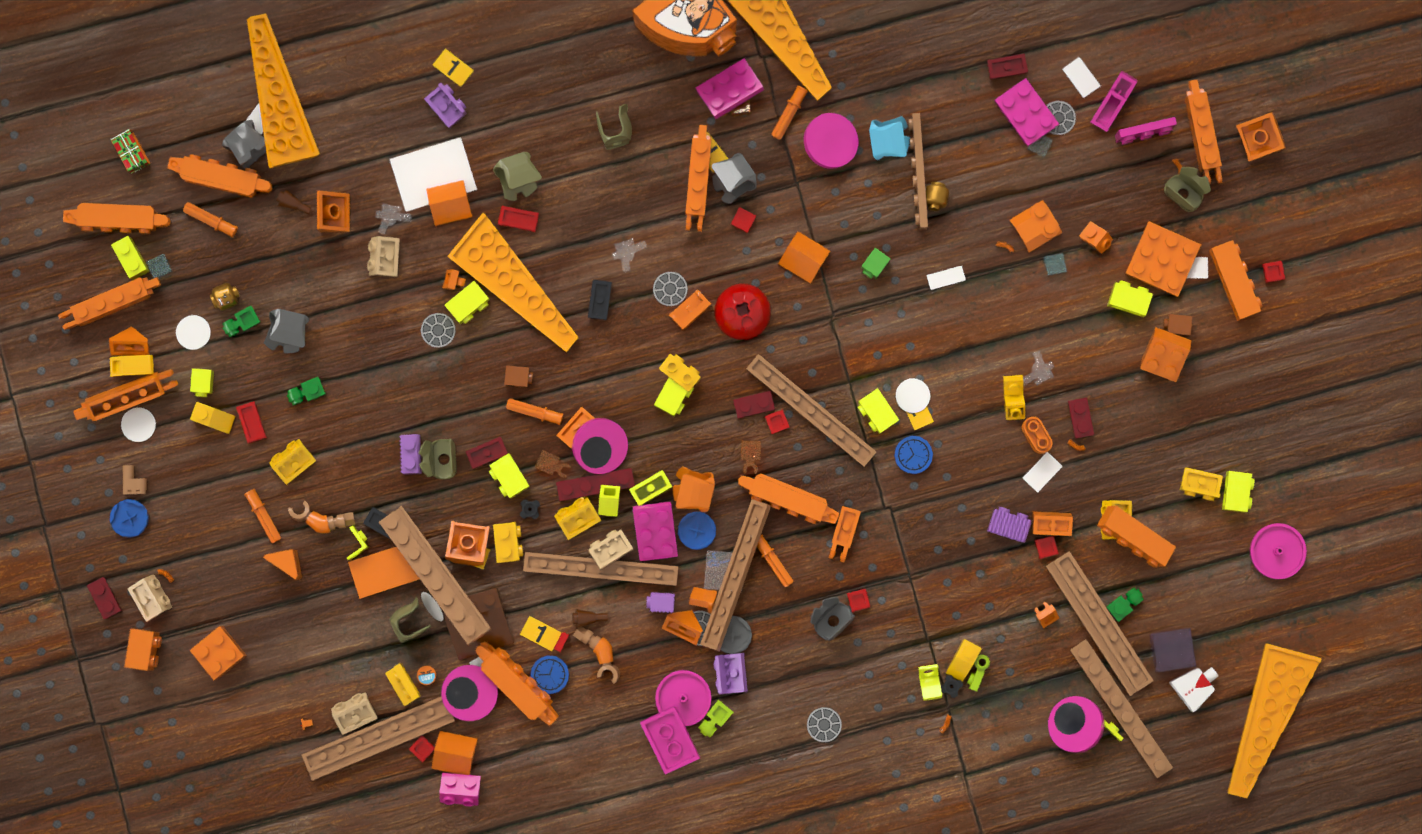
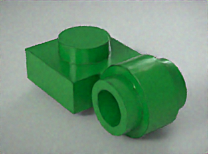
M249 306L234 314L237 321H233V319L225 321L222 324L224 326L222 329L226 335L232 337L240 332L238 330L240 326L245 332L261 322L253 307Z
M319 377L301 383L303 390L295 387L287 391V398L289 403L292 402L293 406L302 403L304 396H306L309 402L326 395Z
M1133 587L1125 594L1127 596L1126 600L1120 595L1106 606L1117 622L1133 611L1130 604L1136 606L1144 600L1143 594L1139 589L1136 590Z

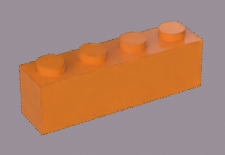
M1232 240L1209 250L1236 320L1239 321L1261 312V300L1254 294L1255 286L1252 279H1248L1246 274L1248 268L1246 263L1240 259L1239 254H1241L1238 244H1234Z
M1116 505L1108 506L1097 524L1102 529V533L1109 537L1113 536L1117 539L1116 542L1123 547H1129L1134 555L1145 558L1147 563L1155 568L1166 566L1176 546Z

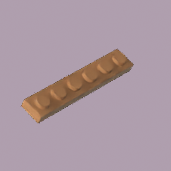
M914 113L911 119H908L909 130H912L913 138H910V149H914V157H911V168H915L912 184L913 187H916L917 195L913 196L914 206H918V213L915 214V225H919V230L928 228L921 120L920 113Z

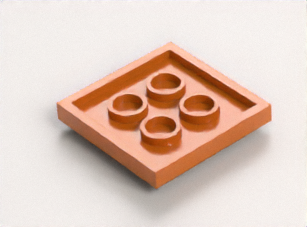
M1148 221L1125 274L1178 297L1201 244Z

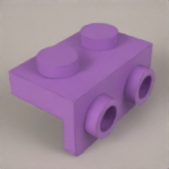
M439 83V87L425 97L424 100L446 126L451 128L466 115L464 110L466 106L460 99L455 100L452 96L454 92L447 84L444 86L442 83Z
M744 653L715 656L714 668L717 674L716 688L718 693L748 692Z

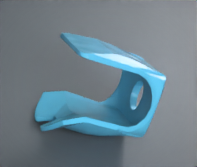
M903 116L885 122L872 120L869 132L872 152L876 160H880L883 156L905 157L907 155L909 137L904 136L903 130L908 125Z

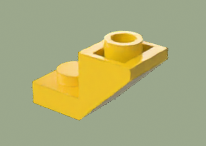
M153 355L110 357V377L154 374Z
M1003 376L1006 420L1025 419L1023 376Z

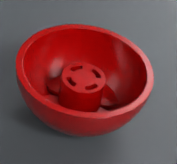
M745 283L735 284L726 288L719 295L714 308L715 320L718 327L727 336L737 340H748L758 336L766 329L771 317V306L767 296L756 286Z

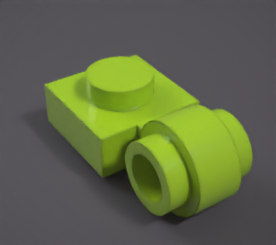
M978 655L974 662L977 670L974 674H970L967 684H970L969 689L978 690L985 669L990 665V660L986 655ZM980 659L985 660V664L983 666L979 665Z
M718 700L706 714L711 720L707 721L705 719L698 727L701 730L700 733L710 738L717 730L714 727L717 723L722 727L733 711Z

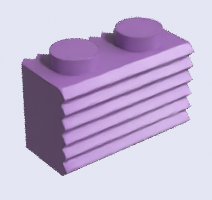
M401 435V472L404 475L422 474L419 466L421 463V455H419L421 448L420 435Z
M999 507L998 510H993L987 532L1025 543L1032 520H1028V515L1017 513L1016 516L1010 514L1009 509Z
M651 593V597L647 596L646 608H650L651 612L655 611L656 613L658 611L660 613H673L675 594Z

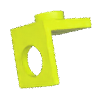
M351 526L350 529L362 547L348 556V560H352L369 548L365 542L367 537L362 530L358 532L355 526Z
M938 664L919 667V680L923 700L942 698ZM927 670H934L931 673H924Z
M1104 720V727L1117 740L1122 741L1123 737L1117 733L1119 729L1112 722L1108 724Z

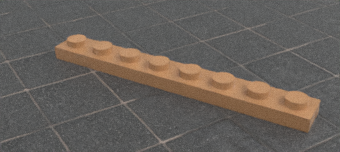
M758 354L746 368V370L863 467L875 455L876 451L762 356Z
M753 499L750 502L700 645L720 652L771 508L768 504Z
M525 552L523 568L525 572L677 586L678 566L615 561L600 570L593 558Z
M1085 639L1070 649V652L1154 776L1159 778L1172 769V765L1088 641Z

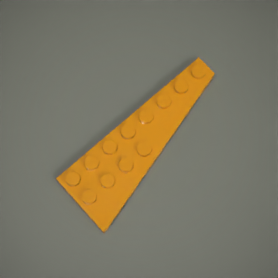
M727 0L817 101L832 89L786 0Z
M267 14L252 16L247 19L268 166L269 168H274L317 157L320 155Z
M482 213L447 257L567 353L579 337L488 217Z
M1265 644L1227 793L1244 798L1248 797L1277 740L1290 720L1297 703L1304 694L1310 679H1312L1317 666L1321 662V658Z

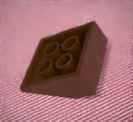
M497 588L468 596L491 628L490 631H487L469 646L442 610L459 660L477 655L475 650L477 646H480L481 642H488L495 649L514 644Z

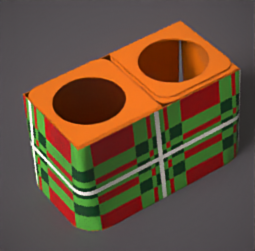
M128 129L111 139V142L127 171L134 173L149 165L150 162L134 132L131 133L132 130Z

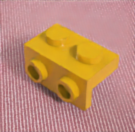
M669 354L659 367V370L689 392L701 379L699 376L700 372L692 366L687 367L683 364L684 360L677 354L674 356Z
M1185 467L1180 490L1184 491V495L1195 497L1196 494L1203 495L1205 500L1214 501V498H1220L1219 492L1223 476Z

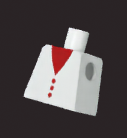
M1212 667L1204 673L1199 668H1195L1171 680L1169 683L1188 709L1194 712L1214 692L1215 689L1210 682L1216 679L1218 674Z

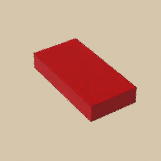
M501 206L498 225L536 232L539 213Z
M255 401L236 407L247 443L250 444L267 438Z

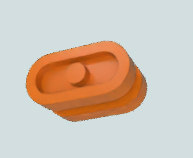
M1037 417L1026 419L1022 423L1021 428L1031 448L1038 454L1048 452L1052 447V439L1043 423Z

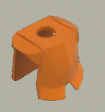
M682 466L676 473V477L681 480L680 485L673 486L676 508L699 509L701 512L706 513L709 510L715 486L713 473L701 474Z

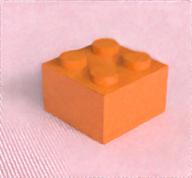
M1155 327L1142 357L1140 369L1177 382L1190 352L1192 340Z
M223 626L216 628L190 650L213 680H218L247 656Z
M130 629L124 667L146 671L154 670L159 660V656L156 655L157 648L161 647L162 637L159 636L160 632Z

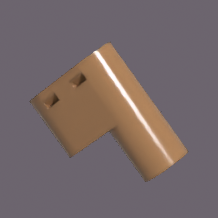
M134 465L122 466L123 495L146 494L147 479H134Z

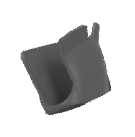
M253 120L241 123L224 138L222 143L223 148L232 150L244 169L251 166L266 153L265 139L255 131Z
M736 153L732 158L712 164V169L716 173L712 176L715 191H724V195L721 198L722 201L732 204L745 192L753 191L757 188L756 174L741 153Z
M276 309L269 313L271 325L264 344L271 350H275L278 345L283 346L284 353L299 352V347L303 348L305 346V325L310 321L309 318L304 314L283 309Z
M838 597L823 600V605L819 608H814L811 616V624L814 625L817 634L828 641L834 640L855 617L847 605L839 602ZM833 615L839 619V624L835 627L828 624V618Z

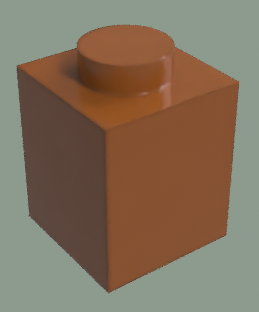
M1169 314L1167 319H1163V330L1183 337L1191 335L1192 316Z
M506 365L505 386L528 388L529 384H532L533 373L530 372V368Z

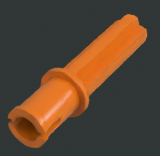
M797 86L791 99L787 100L788 104L771 133L774 138L780 140L783 137L798 108H801L800 104L808 92L805 88Z
M189 202L184 206V213L215 228V231L219 230L230 237L235 236L238 227L223 220V217L219 218Z
M511 398L506 405L508 410L541 419L542 422L545 420L561 425L563 413Z
M255 489L248 491L244 495L252 507L251 511L257 516L270 542L275 543L279 541L281 536L264 507L265 503H262Z
M762 534L757 544V548L762 554L761 557L765 558L782 585L787 587L793 583V579L774 553V548L769 546Z

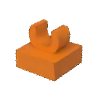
M448 269L443 288L455 290V286L464 287L466 279L458 277L459 271Z
M1046 602L1043 603L1045 606L1044 610L1039 611L1037 607L1035 608L1036 617L1043 629L1059 619L1053 605L1049 606Z

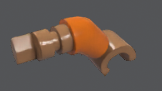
M306 501L303 502L305 511L300 515L295 514L293 508H288L290 516L295 521L303 522L306 520V524L317 533H330V530H335V527L341 529L346 528V526L355 525L353 512L337 515L336 518H333V516L327 517V515H321L315 511L310 512L309 504Z
M579 627L573 636L584 644H590L589 647L596 654L599 664H602L597 677L604 676L605 670H611L613 672V679L611 681L615 684L620 678V671L617 666L611 664L613 662L612 645L604 637L593 636L594 633L589 629L586 630L584 627Z

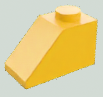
M196 402L190 420L229 434L236 416Z
M963 639L946 674L963 682L982 648Z

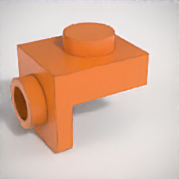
M1091 221L1079 235L1081 240L1096 248L1101 254L1110 247L1113 238L1106 230Z

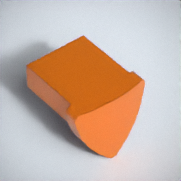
M693 587L689 604L708 608V613L711 614L716 601L717 591Z

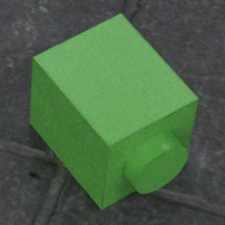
M874 248L861 266V269H863L862 273L870 279L873 277L877 279L890 261V258L877 248Z

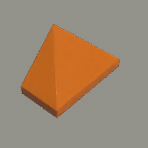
M132 326L109 338L111 355H149L148 339Z
M692 610L668 613L662 629L694 645H697L703 631Z

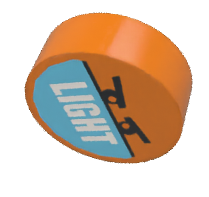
M423 666L417 672V679L423 685H430L436 680V671L431 666Z

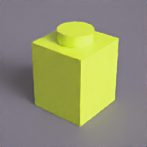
M192 369L190 392L195 393L196 397H207V394H212L214 371Z
M601 485L598 515L618 516L619 486Z

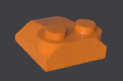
M1273 112L1236 126L1249 162L1286 149Z
M1043 200L1009 220L1015 227L1029 253L1062 234L1059 224Z
M452 521L445 559L464 565H483L490 526L484 527Z

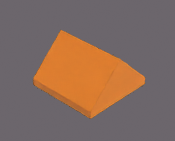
M464 180L426 189L435 226L472 217Z
M317 191V229L319 232H350L349 194Z
M797 232L778 264L811 284L829 255L830 250L802 233Z
M291 549L264 556V559L294 579L300 580L302 578L297 550Z
M440 731L434 749L432 769L470 775L478 739Z

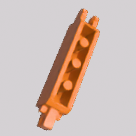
M1197 79L1188 82L1190 91L1186 92L1185 103L1199 170L1203 172V176L1208 178L1210 185V170L1215 171L1216 181L1222 183L1220 169L1222 164L1207 92L1199 88Z
M699 125V135L694 134V138H692L686 203V230L691 228V217H699L697 229L701 232L703 218H705L711 154V136H706L707 125Z
M190 154V157H170L167 168L179 173L185 182L250 198L254 197L257 191L262 193H271L272 184L267 180L260 179L261 176L256 174L257 171L254 169L245 168L244 171L238 169L237 165L227 163V166L219 165L220 162L217 160L208 159L207 162L201 160L200 156Z
M81 203L77 206V209L64 210L63 212L64 223L74 224L82 228L81 231L93 232V229H101V232H112V229L120 230V233H131V230H139L140 234H150V231H156V227L166 228L171 223L168 216L157 214L151 206Z
M140 277L73 305L69 310L60 313L58 317L59 319H65L68 316H74V321L62 326L64 330L75 326H84L150 298L151 294L154 293L153 289L161 286L158 277L148 280L147 277Z
M171 369L161 373L154 372V374L146 375L86 398L85 402L81 403L82 407L73 411L75 418L79 420L87 417V420L97 421L162 396L166 390L178 385L177 380H172L165 384H162L161 381L172 376L174 372Z
M764 474L756 475L755 479L744 475L738 479L739 486L750 490L749 495H752L751 499L759 502L767 501L772 508L780 510L782 507L788 510L787 514L798 517L800 514L806 517L805 521L816 524V521L835 524L838 519L839 513L828 507L826 499Z
M481 642L480 646H477L475 651L484 661L481 664V670L529 719L535 720L539 717L550 726L559 717L550 705L553 702L550 695L542 691L537 686L536 681L528 677L523 672V668L510 659V655L500 647L495 649L488 642Z

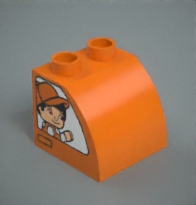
M646 0L633 9L634 24L640 32L650 41L670 52L686 56H706L714 50L719 57L736 44L734 39L736 38L737 19L722 0Z

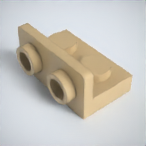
M372 237L368 245L370 259L367 264L369 276L397 277L399 238Z
M613 530L606 535L607 538L605 540H597L590 545L591 548L588 549V552L600 570L633 550L622 530Z
M155 575L145 577L128 588L146 622L172 608L168 596L165 595Z
M366 692L356 694L350 700L339 702L331 708L332 716L342 735L378 719Z

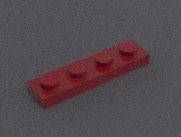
M632 468L560 481L556 482L559 501L600 494L601 485L619 486L620 490L634 487L635 483Z

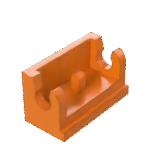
M696 290L669 316L684 331L711 306V303L699 290Z
M1032 513L1033 534L1072 536L1073 516L1071 513Z

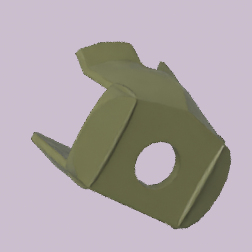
M628 104L619 106L622 131L616 136L610 137L604 134L598 112H596L598 129L606 150L626 145L631 140L632 125L627 114Z
M521 152L501 159L493 168L494 174L500 179L504 198L507 200L516 201L517 193L522 192L527 197L538 188L535 182L541 180L542 176L530 161L531 155L528 152Z
M1182 167L1180 173L1171 177L1164 187L1165 195L1184 209L1185 212L1195 211L1202 203L1204 194L1211 191L1208 178L1206 176L1199 177L1197 175L1198 169L1193 167ZM1180 189L1188 191L1186 199L1178 193Z
M439 439L432 443L425 440L419 450V455L423 457V462L419 464L423 473L427 477L434 476L438 479L454 477L457 473L456 446L452 439ZM441 454L449 456L448 464H440L439 456Z
M418 597L412 603L404 605L395 611L389 619L401 643L420 636L431 627V625H428L409 636L403 635L399 630V621L414 613L419 607Z

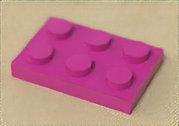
M742 59L697 86L696 90L714 118L717 119L762 92L764 87L746 60Z
M1026 78L995 99V103L1027 147L1059 126L1058 121Z
M1172 117L1121 129L1115 134L1116 143L1122 142V145L1132 143L1136 138L1146 140L1152 138V135L1159 133V136L1170 134V131H1173V128L1177 125L1176 118Z
M671 502L633 506L640 561L678 557Z
M676 706L640 722L664 774L700 759V755Z

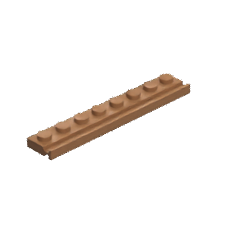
M402 506L379 521L468 646L491 630L485 619Z
M1070 551L1046 565L1045 567L1128 695H1133L1153 682L1152 677Z
M439 697L304 753L302 758L311 776V780H315L452 723L455 719L446 710L442 698Z

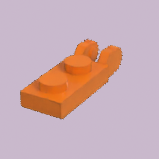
M842 506L828 558L833 559L836 553V546L840 545L844 547L840 556V562L845 561L861 511Z

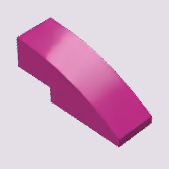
M1121 71L1091 123L1107 132L1138 80Z

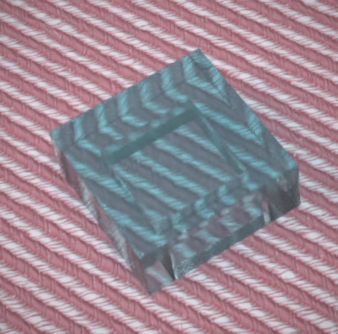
M1042 136L1039 140L1029 145L1027 150L1044 158L1053 140Z
M1063 253L1043 257L1047 276L1067 272Z
M165 254L146 261L153 278H160L172 272Z

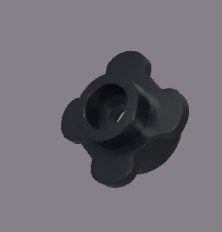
M525 499L521 502L522 511L520 516L522 518L532 517L537 519L539 517L538 507L540 503L537 500L531 502Z
M951 675L945 677L944 685L941 686V691L955 698L958 696L959 688L963 686V682L955 680Z

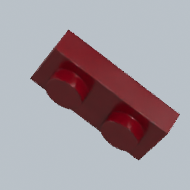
M1025 54L987 60L990 80L1028 73Z
M771 391L733 400L738 419L775 410Z
M1087 397L1067 401L1074 438L1093 436L1094 430Z
M501 436L465 451L472 469L508 454Z
M105 577L87 585L104 620L122 611Z

